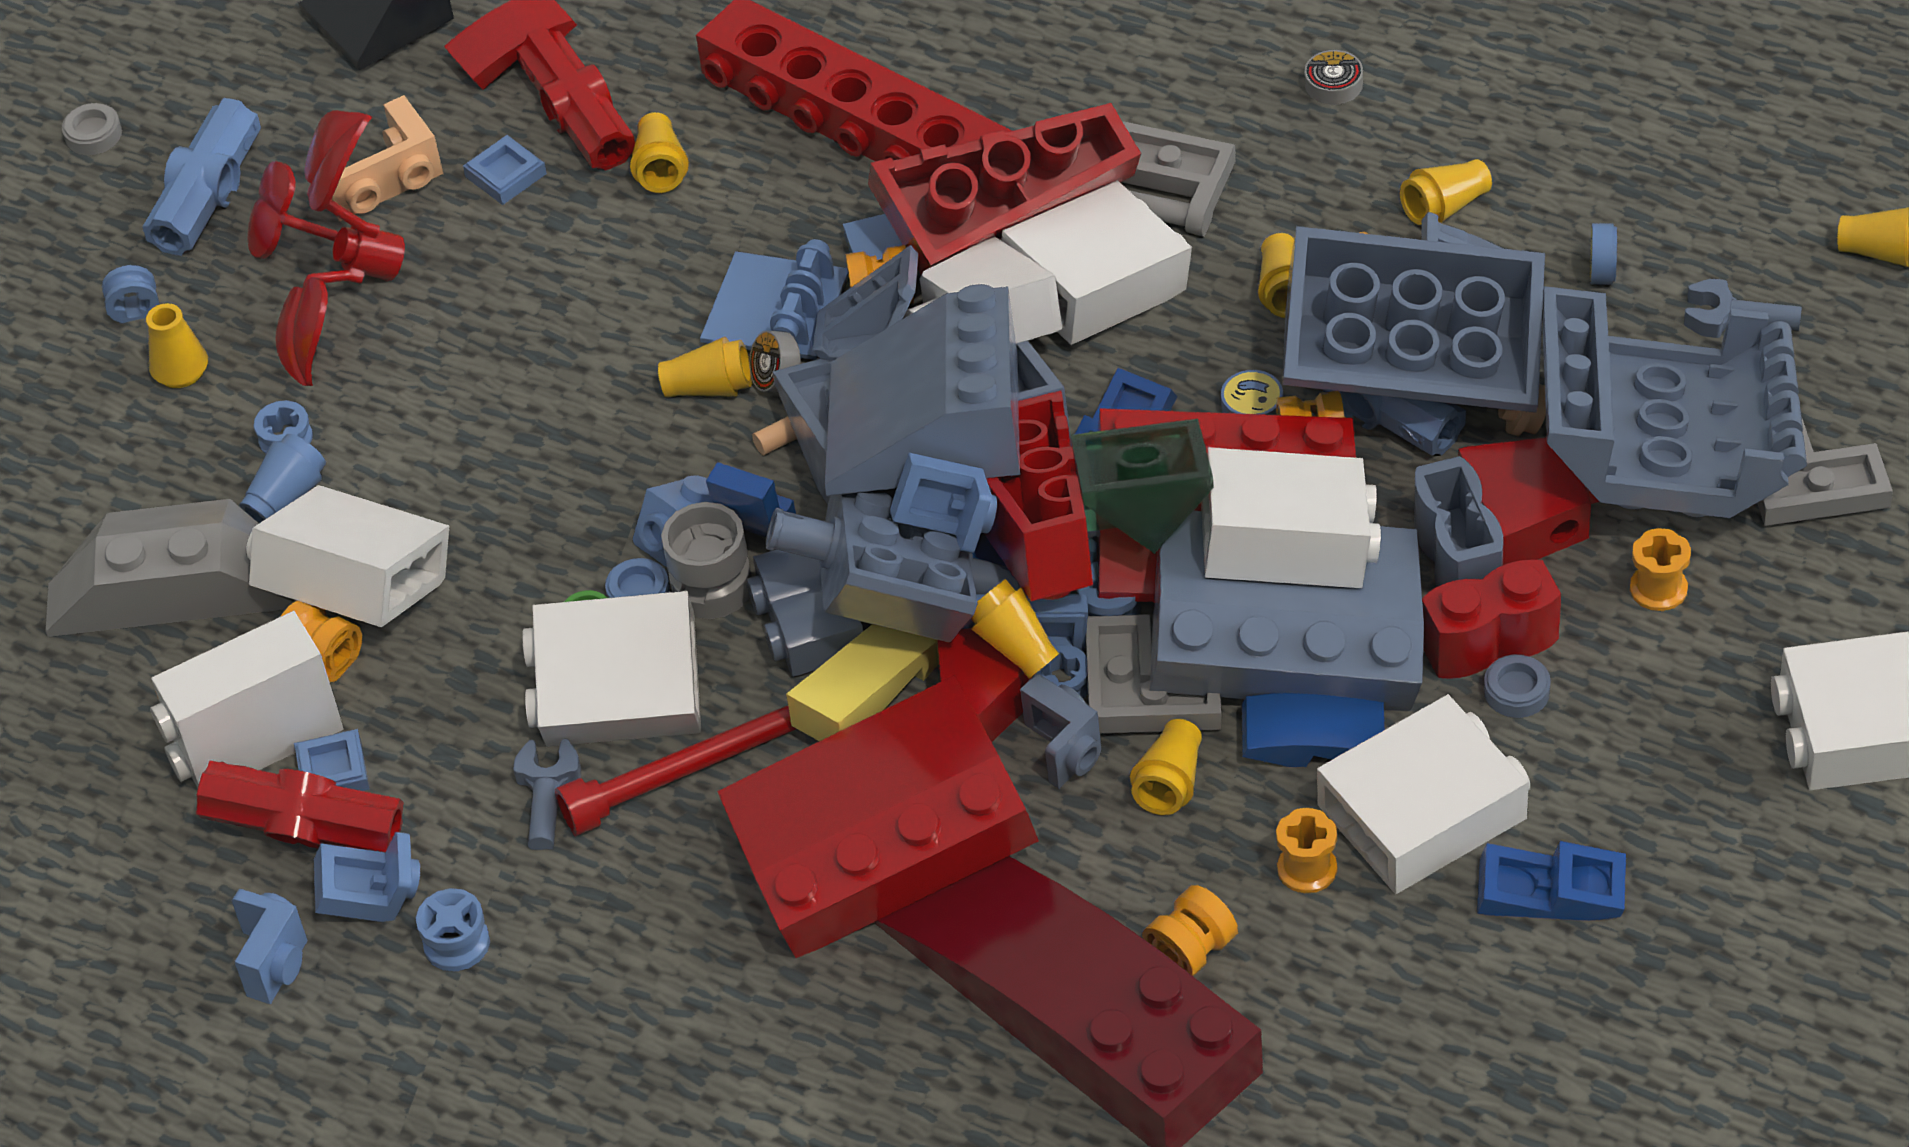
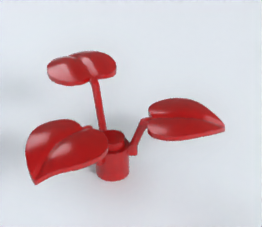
M333 110L326 113L317 125L305 162V178L310 183L307 196L311 209L318 212L326 209L350 224V228L342 227L339 231L289 215L287 210L294 195L296 181L291 167L278 161L271 162L266 167L259 186L260 198L255 202L249 219L247 238L249 251L252 256L260 259L269 257L278 244L284 224L334 241L333 259L340 262L344 269L307 275L303 288L296 286L290 290L281 310L276 329L278 356L286 371L303 386H313L312 362L322 331L328 303V292L325 283L350 281L361 284L364 275L392 281L397 276L404 258L405 243L401 235L380 230L379 225L364 221L332 200L346 164L365 127L373 118L368 114L360 112Z

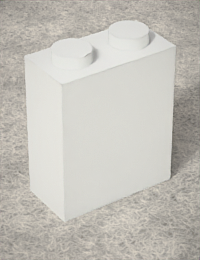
M1114 181L1002 231V242L1055 274L1062 330L1057 332L1071 345L1156 307L1183 292L1187 287L1192 247L1182 235L1174 232L1149 209L1144 201L1136 198L1119 181Z
M1208 447L1201 495L1205 578L1348 588L1363 587L1366 563H1377L1381 539L1380 524L1373 523L1376 510V486L1365 483L1363 458Z
M318 485L252 528L246 547L247 557L250 560L249 585L383 627L441 585L446 573L449 525Z
M688 591L532 605L533 628L523 629V651L526 666H535L536 688L526 689V715L529 728L538 727L546 747L560 746L563 739H568L571 745L701 733L695 615Z
M295 611L287 613L151 677L160 702L150 707L152 716L164 740L167 743L174 741L164 747L166 755L180 782L192 777L197 788L201 774L206 770L210 760L261 770L296 753L294 743L333 735L344 730L321 653Z
M1909 631L1783 648L1780 675L1772 676L1771 678L1772 702L1777 716L1788 715L1791 728L1786 730V747L1789 762L1793 769L1803 767L1809 791L1908 778Z
M1449 694L1317 768L1318 806L1330 820L1334 821L1336 827L1395 894L1527 819L1530 780L1525 769L1513 756L1505 757L1490 740L1487 729L1479 717L1472 712L1465 713Z

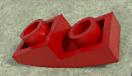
M510 0L476 20L444 47L476 84L484 90L518 59L516 49L523 44L527 33L545 26L548 30L560 31L565 37L577 24L555 0Z

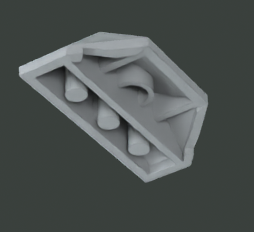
M231 499L106 513L48 583L47 637L285 610L297 600L249 585L250 560L247 557L246 547L252 528L259 523Z

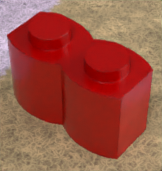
M1543 560L1511 562L1494 569L1483 579H1461L1442 584L1429 591L1422 598L1424 618L1423 650L1438 678L1453 679L1467 677L1485 670L1498 658L1508 655L1533 656L1548 649L1559 639L1561 592Z

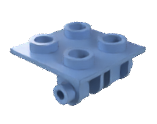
M817 239L810 240L807 244L802 245L797 251L796 260L735 251L701 334L700 341L710 343L725 336L729 342L741 339L746 349L751 350L754 340L762 331H783L790 333L795 338L800 350V358L816 360L818 356L813 352L817 312L842 294L848 279L847 268L833 266L829 246Z

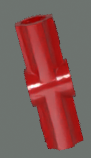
M543 26L527 33L523 44L516 49L518 61L530 81L539 91L540 100L548 119H556L560 125V129H557V132L559 134L568 133L591 168H601L606 171L625 163L634 151L635 138L631 129L628 128L614 108L609 89L597 67L593 64L584 66L560 31H551Z
M210 760L206 770L201 774L196 794V815L201 819L261 830L269 838L290 844L300 843L311 848H319L322 843L335 846L386 852L395 832H401L403 824L404 802L400 798L336 786V782L329 778L294 769H279V773L276 774L247 766L231 765L222 761Z

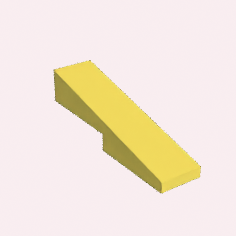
M872 624L786 694L791 725L814 739L821 741L884 710L914 676L924 681L939 665L938 640Z

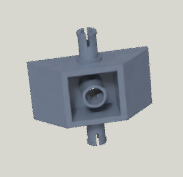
M897 488L830 495L825 521L775 508L767 532L766 549H776L819 560L824 612L950 643L974 616L978 604L976 594H987L1004 579H1007L1016 591L1021 588L1007 566L973 558L971 552L961 551L955 534L894 522L890 508Z

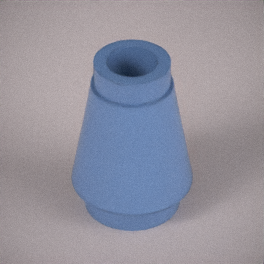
M286 434L281 442L273 441L244 499L239 504L240 508L254 520L261 523L310 491L322 480L320 471L326 465L324 457L311 444L294 434Z

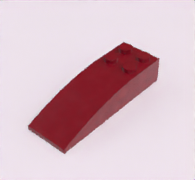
M1010 856L875 922L879 928L1149 1147H1182L1263 1073L1262 1031L1259 1027L1164 953L1115 918L1063 885Z

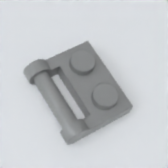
M1123 121L1141 152L1135 175L1123 181V183L1193 197L1191 202L1187 203L1129 190L1136 198L1144 201L1149 209L1163 222L1185 226L1186 233L1205 237L1212 221L1215 206L1236 162L1235 145Z

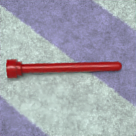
M787 705L599 784L596 779L585 783L582 778L568 782L555 788L556 800L561 814L576 837L600 827V819L609 816V808L797 729L791 725Z

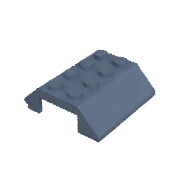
M1544 286L1542 326L1547 444L1600 503L1615 504L1626 509L1648 508L1682 512L1692 517L1715 516L1731 518L1788 486V477L1807 467L1791 327L1783 321H1776L1768 325L1769 318L1766 312L1730 308L1721 349L1608 336L1606 293Z

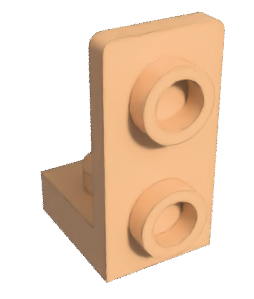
M404 95L383 104L389 126L388 129L382 132L387 149L346 167L342 173L332 200L353 214L370 212L379 203L409 189L422 188L431 179L443 174L435 136Z

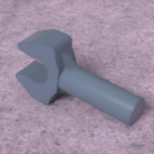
M1707 279L1688 286V303L1701 306L1709 305L1715 308L1712 310L1702 308L1685 309L1684 326L1701 336L1721 337L1727 325L1730 308L1766 312L1769 318L1768 325L1776 321H1783L1789 324L1791 330L1799 331L1801 306L1737 300L1732 296L1728 288V282L1722 279Z
M568 739L561 741L558 751L559 760L551 767L543 768L539 766V755L534 740H529L515 757L513 771L517 784L526 785L533 791L528 847L531 850L554 848L558 806L555 788L581 778L579 757Z

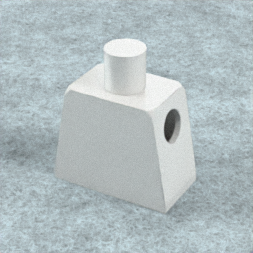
M995 236L923 271L920 277L923 304L908 309L904 315L905 318L942 295L959 292L962 288L970 285L985 284L993 288L1008 286L1016 344L1062 330L1055 274Z

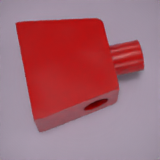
M1547 437L1467 446L1458 449V456L1465 459L1479 476L1482 485V504L1494 514L1501 526L1503 533V565L1520 560H1538L1589 538L1591 504L1597 503L1599 500L1547 444Z

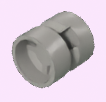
M701 502L690 504L676 511L665 522L661 534L672 592L688 591L694 615L697 618H720L739 610L750 598L746 579L752 577L742 520L734 510L718 503Z

